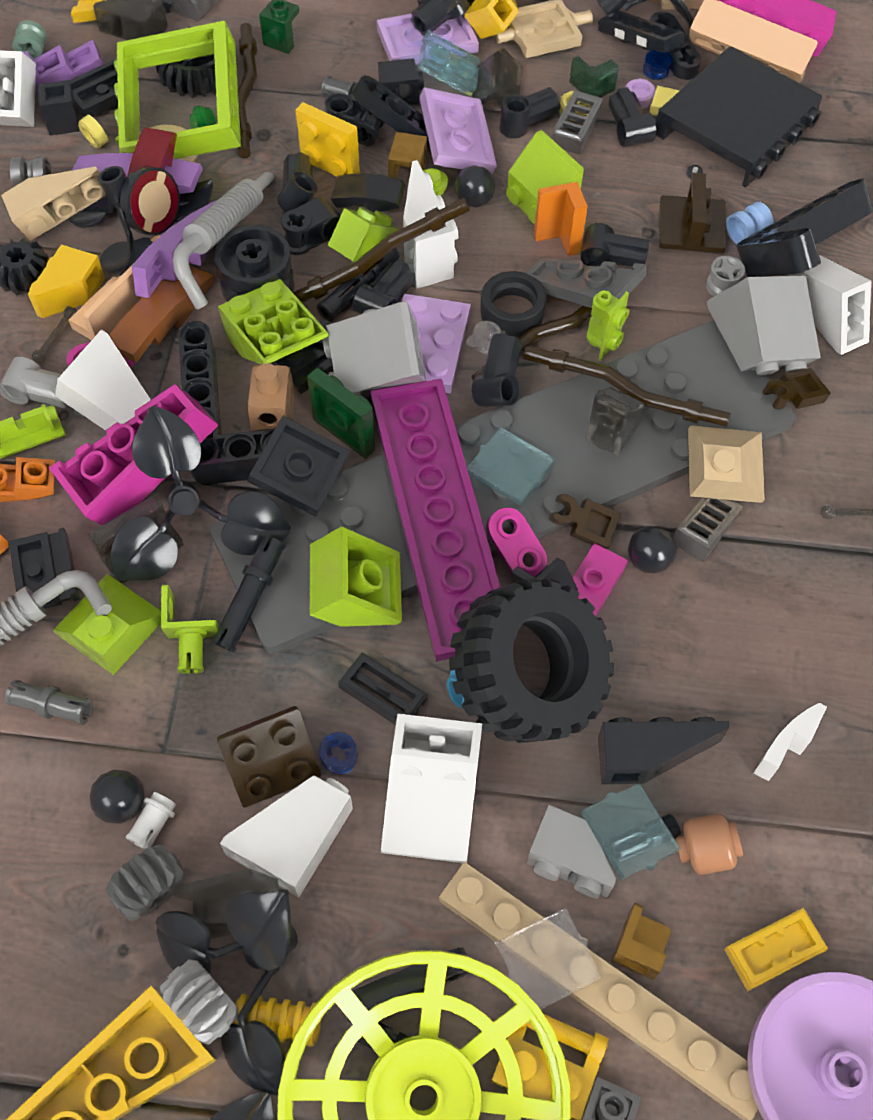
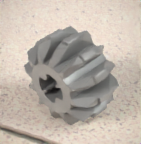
M189 959L181 967H176L167 976L168 979L160 986V996L198 1041L210 1044L218 1036L221 1037L230 1029V1025L238 1017V1009L198 961Z

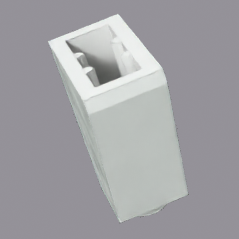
M819 255L821 263L818 266L805 272L788 274V276H806L815 327L832 348L842 355L869 343L871 280Z
M102 329L57 379L55 392L57 398L105 431L117 422L124 424L135 417V410L151 400L108 333Z
M312 776L224 836L220 845L226 856L279 887L287 889L288 892L299 898L353 810L351 796L348 795L349 790L334 779L327 778L326 781H323L316 776Z

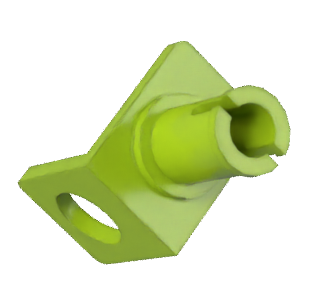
M162 585L161 629L168 639H179L177 672L191 674V669H194V674L204 672L203 639L215 636L219 625L216 620L174 622L175 596L169 585Z

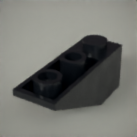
M618 717L608 722H603L598 735L601 784H644L721 742L729 729V721H715L712 717H697L691 721L674 722V719L670 717H657L649 722H633L630 718Z

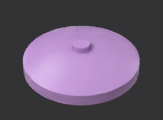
M841 972L813 974L786 986L766 1004L755 1022L748 1047L750 1087L763 1120H873L872 980Z

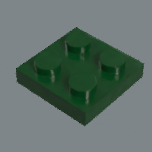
M317 367L307 376L313 420L366 459L375 451L372 406L363 396H356L346 389L337 377L329 376Z

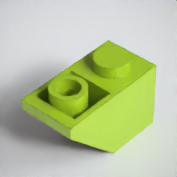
M359 207L358 211L344 208L328 246L355 262L386 236L400 229L392 225L393 218L376 210L373 213L363 207Z

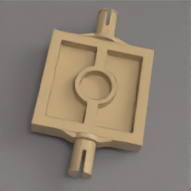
M551 0L519 7V12L509 24V28L494 36L497 44L513 40L520 46L525 58L535 57L581 46L582 34L577 26L592 23L593 16L592 12H590L591 10L574 13L566 8L562 0Z

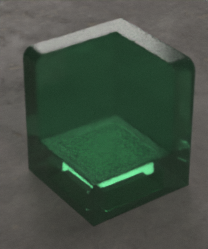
M579 56L572 58L569 82L580 92L602 98L615 91L619 65L610 59L596 67H590Z

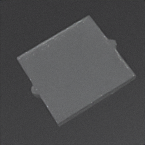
M566 908L495 943L509 972L508 978L514 981L538 1005L540 1010L602 978L586 948L588 940L584 937L581 938Z

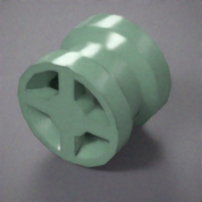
M25 20L17 25L16 35L12 41L13 51H28L33 59L43 55V46L47 40L44 28L33 21Z

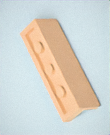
M704 0L690 27L689 39L693 45L718 55L731 46L798 83H801L806 66L818 43L812 38L718 0Z
M160 235L154 236L151 241L154 242ZM132 266L123 275L113 276L69 319L73 330L93 340L101 329L109 333L121 321L129 310L142 298L135 294Z

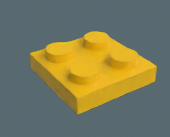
M302 102L295 110L300 152L310 156L312 166L329 172L335 177L347 174H360L357 126Z

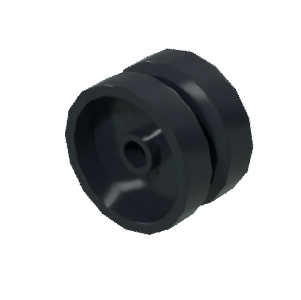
M260 225L242 226L230 231L219 241L215 250V262L220 277L222 295L227 302L236 296H242L262 287L266 283L279 279L293 293L295 285L289 243L281 233L270 227Z

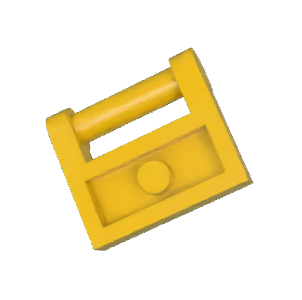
M543 1014L552 1027L557 1041L587 1054L583 1067L565 1060L570 1084V1119L581 1120L609 1038L597 1032L592 1036ZM528 1021L507 1038L519 1065L523 1096L552 1100V1083L544 1050L522 1040L527 1027L534 1030ZM499 1059L491 1083L507 1089L505 1071Z

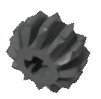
M156 845L146 848L142 853L134 855L130 861L122 864V868L112 875L105 890L117 911L123 914L129 921H134L146 917L155 909L158 910L164 902L170 900L169 898L179 891L181 884L184 883L186 874L182 870L179 860L171 851L169 852L164 845Z

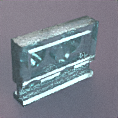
M428 30L422 38L423 45L420 50L418 69L470 97L477 87L479 71L477 65L480 62V58Z

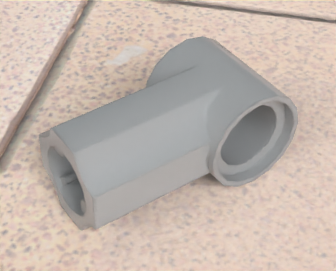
M14 357L0 382V394L5 399L21 405L27 404L29 400L62 408L69 406L55 396L57 379L62 374L43 370L37 363L28 358Z

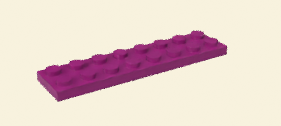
M442 378L370 391L371 403L436 662L455 656V649L450 647L452 634L461 631L457 627V622L462 613L469 611L470 604L478 597L501 587Z

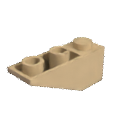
M90 167L28 178L3 193L1 197L12 222L32 241L103 198L105 193L98 181L100 171L97 167Z

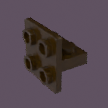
M692 173L687 197L661 196L659 215L660 248L716 253L725 252L727 247L726 202L724 200L711 199V188H706V174Z
M297 706L282 710L217 737L223 758L241 805L244 808L296 788L312 776L321 777L308 733Z

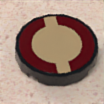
M145 165L139 167L141 169L136 173L132 172L126 178L121 189L120 206L121 211L125 212L128 219L125 221L129 227L138 233L156 236L166 232L174 224L179 213L180 194L178 185L170 173L162 168Z

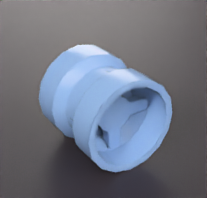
M755 202L747 206L744 212L738 211L727 218V233L730 239L737 244L741 240L771 225L773 217L769 208L764 203Z

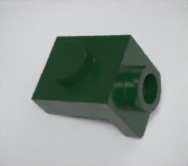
M271 0L259 14L264 46L286 54L292 51L294 48L292 21L300 12L298 5L285 0Z

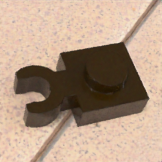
M812 368L784 373L780 380H770L762 391L764 395L775 394L778 396L772 404L774 409H783L788 402H792L797 409L822 404L831 394Z
M561 494L556 497L555 501L566 507L565 516L555 512L550 514L548 519L552 523L557 525L570 523L573 525L570 536L591 545L596 543L605 549L609 548L621 513L588 498L583 500L579 507L576 500L570 495Z

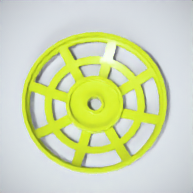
M411 950L384 956L358 967L335 983L312 1007L298 1028L285 1058L278 1092V1120H293V1101H322L323 1120H338L337 1101L365 1102L368 1120H478L480 1112L505 1115V1120H521V1117L535 1120H570V1084L565 1059L555 1033L538 1005L514 981L494 967L466 955L441 950ZM412 964H428L423 993L396 996L374 1006L368 1011L351 990L365 979L386 970ZM447 966L463 969L486 979L506 993L516 1005L492 1022L486 1014L470 1003L453 996L444 995ZM336 1003L353 1025L345 1032L334 1049L326 1070L325 1079H296L299 1061L310 1035L323 1015ZM422 1008L419 1036L408 1037L394 1044L378 1024L383 1018L398 1011ZM441 1009L466 1018L476 1025L481 1032L461 1049H458L455 1045L444 1039L438 1038ZM528 1021L536 1031L547 1058L552 1083V1100L523 1096L519 1065L512 1047L506 1038ZM363 1036L379 1056L371 1069L368 1080L339 1079L348 1054L359 1038ZM493 1048L498 1052L505 1071L507 1094L481 1091L477 1074L472 1066ZM420 1085H429L436 1091L435 1103L425 1111L416 1110L410 1105V1095Z

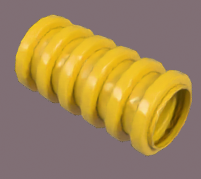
M241 994L240 998L237 999L236 1007L238 1014L248 1000V994ZM260 996L249 1014V1022L259 1021L267 1025L277 1035L281 1043H285L286 1039H292L293 1041L298 1028L316 1002L312 1003L311 1007H308L305 1001H298L297 1005H292L290 999H284L283 1003H278L277 998L271 997L266 1002ZM237 1018L232 1024H238ZM321 1020L310 1035L307 1046L313 1047L315 1042L318 1041Z

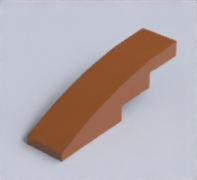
M189 265L193 277L205 295L215 281L214 275ZM178 278L175 282L163 279L149 298L142 297L129 310L109 336L123 358L137 363L151 343L159 345L172 326L181 328L195 307Z

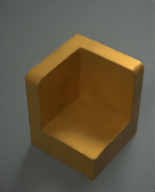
M396 132L388 157L389 177L397 179L400 166L411 168L412 161L416 160L421 168L425 170L427 164V136Z
M635 903L628 914L611 962L650 980H654L663 967L666 954L663 953L671 934V929L642 916L641 913L644 906Z

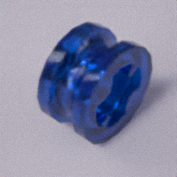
M655 50L649 51L645 55L644 75L652 80L666 78L669 75L672 62L670 54Z
M335 732L325 737L320 744V758L322 765L327 771L332 774L341 775L348 773L354 768L357 763L358 753L356 743L351 736L346 733ZM337 745L341 750L347 748L350 750L345 751L346 759L340 762L337 757L328 758L327 756H332L331 748Z

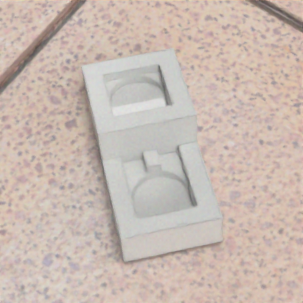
M818 703L793 719L774 740L760 760L754 774L769 781L780 767L788 749L801 755L811 742L827 706Z

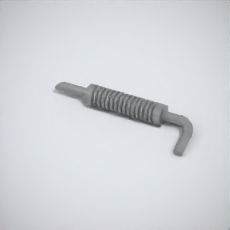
M264 172L254 181L251 179L241 180L184 228V241L178 244L173 253V267L178 280L181 282L195 309L204 307L208 304V301L192 275L189 267L190 255L193 252L204 254L257 208L263 200L262 191L277 178L273 173Z
M81 570L66 571L56 576V578L34 593L27 586H24L15 593L16 597L12 595L8 597L9 602L6 600L1 602L0 645L3 646L6 644V640L10 641L13 639L12 634L14 636L19 635V630L25 631L26 625L30 627L33 625V621L38 622L47 616L43 605L65 590L75 587L80 588L98 616L109 614L112 607L99 587L97 580L91 574Z

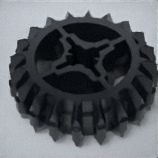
M236 53V66H237V68H238V64H237V60H238V59H237V53ZM214 54L155 66L163 86L169 87L170 92L178 91L181 97L190 94L192 98L200 94L205 97L210 92L216 94Z

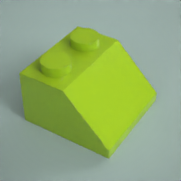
M540 130L535 133L508 172L507 197L513 205H517L529 217L530 221L535 224L538 190L578 182L581 189L584 168L545 132Z
M342 526L311 543L309 615L340 627L397 625L401 623L400 552Z

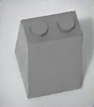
M806 276L747 277L707 300V307L741 371H756L757 375H768L779 371V369H785V372L788 373L807 369L808 363L821 358Z
M407 301L326 325L329 337L323 339V346L327 359L332 358L334 372H329V376L337 377L344 387L354 395L369 398L371 397L370 391L426 381L416 317Z

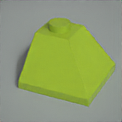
M106 574L98 582V585L112 607L110 613L105 616H98L85 596L53 631L114 676L161 624V611Z

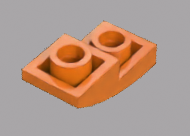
M16 457V465L0 464V502L31 500L54 495V475L49 467L55 464V460Z

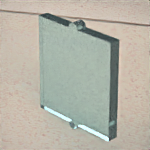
M501 427L486 445L480 446V453L469 464L467 469L469 475L521 505L534 487L541 486L542 477L554 464L555 459Z
M640 783L617 794L609 792L604 800L583 809L581 812L621 880L645 868L650 871L657 866V862L680 850Z

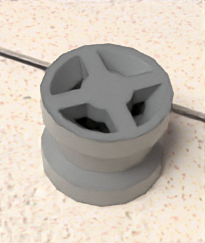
M732 256L717 257L711 265L710 275L706 282V289L709 294L714 297L742 281L745 266L739 259Z

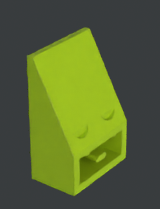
M281 279L266 283L256 290L242 296H236L218 306L229 342L241 357L260 365L274 362L329 337L324 327Z

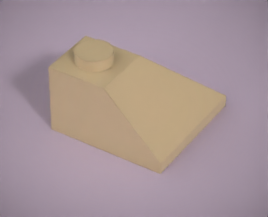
M690 425L688 428L690 496L762 503L765 500L762 432Z

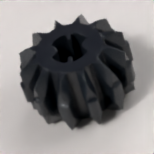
M24 237L19 242H15L11 238L10 244H0V287L5 292L12 291L16 296L22 291L29 292L32 283L37 281L46 268L49 256L37 241L29 242Z

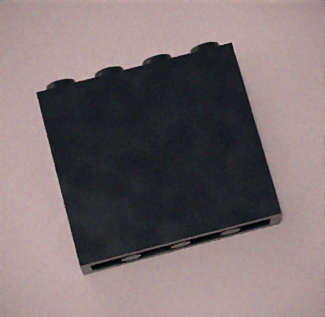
M729 46L658 110L656 136L664 140L676 130L746 170L742 186L746 188L755 178L760 179L773 161L778 162L785 153L786 148L790 144L795 145L799 141L805 129L808 127L812 128L817 123L821 115V111L818 109L823 96Z

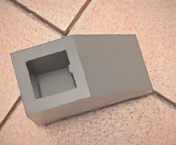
M548 805L529 852L527 864L533 866V871L545 879L557 881L558 878L575 884L574 889L587 897L597 899L601 895L608 898L616 878L590 822Z

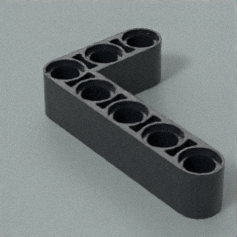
M865 179L848 182L738 242L736 247L745 266L746 276L761 277L797 274L818 266L821 260L816 244L873 213V205Z
M201 321L188 322L179 330L181 389L198 401L219 425L200 443L201 457L199 464L191 470L192 477L196 482L205 485L248 480L252 469L275 428L222 434L216 353L209 327Z

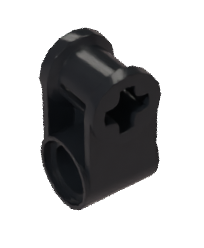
M332 94L325 101L326 113L357 126L359 144L369 146L375 143L378 136L377 131L385 122L373 113L368 115L370 111L360 105L355 98L349 97L346 94Z
M315 197L304 205L283 214L281 226L285 231L284 238L289 243L290 254L302 255L324 242L330 241L341 215L325 198Z

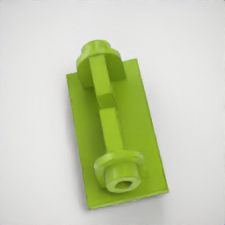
M606 290L600 291L593 298L592 317L589 321L586 337L592 346L600 348L599 360L601 361L610 350L615 351L624 338V332L621 330L629 315V309L626 308L629 292L627 291L620 299L612 296Z
M42 404L39 408L20 414L21 418L18 420L10 417L0 421V459L66 436L54 405L46 407L45 404Z

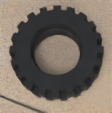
M537 578L524 579L487 592L486 595L478 597L470 604L469 611L462 613L457 622V627L461 631L452 634L450 647L455 649V656L449 657L450 671L455 670L457 679L452 684L456 695L462 694L465 700L462 703V707L468 716L477 715L476 723H481L482 729L485 732L494 731L496 738L505 741L515 740L517 743L561 739L586 728L589 720L595 719L601 712L603 705L600 703V700H607L612 686L608 684V678L614 675V663L610 662L609 652H613L611 640H606L604 630L607 627L601 617L596 618L594 615L595 607L586 598L580 600L578 598L580 593L569 585L561 586L559 581L549 578L542 580ZM521 625L530 628L538 635L549 657V680L543 694L539 698L525 688L514 666L513 644Z

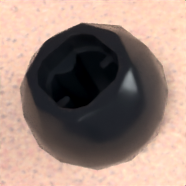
M477 165L464 168L457 176L455 193L459 200L465 198L468 206L476 208L486 205L494 195L495 180L486 168Z
M646 526L638 529L631 536L627 548L629 558L634 567L644 573L665 571L674 562L677 553L676 542L673 536L660 526Z
M114 769L101 774L92 784L89 796L90 806L95 816L102 821L122 824L133 819L142 809L145 795L143 784L137 776L126 770Z

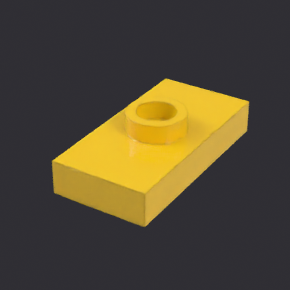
M802 908L727 946L724 950L747 991H750L828 950V947L807 912Z

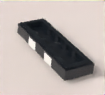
M619 10L598 20V31L621 38V41L625 43L641 45L645 50L666 53L685 42V33L683 31Z

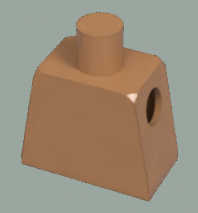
M272 364L253 366L248 398L251 431L276 428L282 416L293 421L295 388L290 368ZM269 413L273 414L277 418L276 422L267 423L266 415H269Z

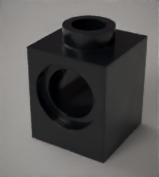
M415 59L378 62L379 82L409 105L419 104V91L424 88L423 72L417 71Z

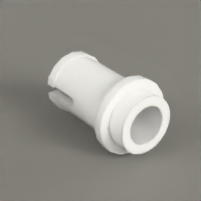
M156 792L152 794L151 798L144 799L143 802L146 806L129 834L125 837L130 842L134 841L133 844L142 849L151 847L167 819L174 818L175 816L173 809L176 804Z

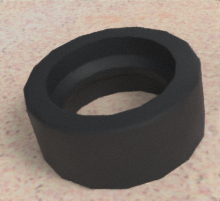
M507 271L491 277L484 284L481 293L480 313L482 321L489 330L496 334L503 333L515 337L522 336L530 328L541 325L546 304L544 287L536 278L524 272ZM516 295L529 300L533 307L526 312L512 314L496 308L493 302L502 296Z

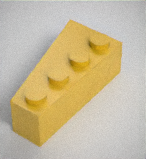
M150 986L6 1120H118L217 1060L171 1010L160 996V993L153 986Z

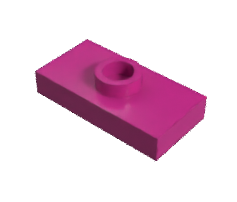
M594 543L573 576V580L578 588L577 591L580 593L578 598L580 600L586 598L595 607L593 611L595 616L599 613L628 564L627 559Z

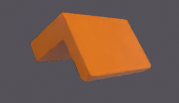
M578 182L538 190L534 238L536 241L560 237L567 256L581 253L588 208Z

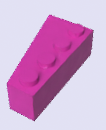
M718 0L816 40L818 43L812 55L813 57L819 56L833 35L837 11L812 0Z
M176 384L136 409L135 417L124 424L117 422L106 429L107 435L94 444L90 445L86 442L74 450L76 456L65 463L58 461L49 467L50 471L85 517L112 531L165 479L152 478L140 471L135 464L132 454L135 434L151 406L166 409L183 419L195 432L200 443L219 426L198 401Z

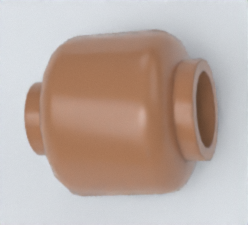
M720 813L686 820L683 825L684 836L676 837L681 862H690L694 872L699 875L734 869L737 865V857L744 856L736 822H728L727 818Z

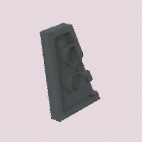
M541 258L526 272L542 284L545 294L592 308L593 298L600 291H609L612 296L620 299L626 291L630 294L647 276L646 264L634 263L633 269L616 268V262L603 261L601 266L595 267L583 266L581 260Z

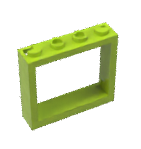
M225 20L117 43V60L114 61V66L118 74V83H115L114 89L118 99L115 119L119 127V136H116L115 140L119 145V153H134L140 137L138 69L214 54L218 124L175 132L177 137L173 158L179 159L241 147L235 40Z

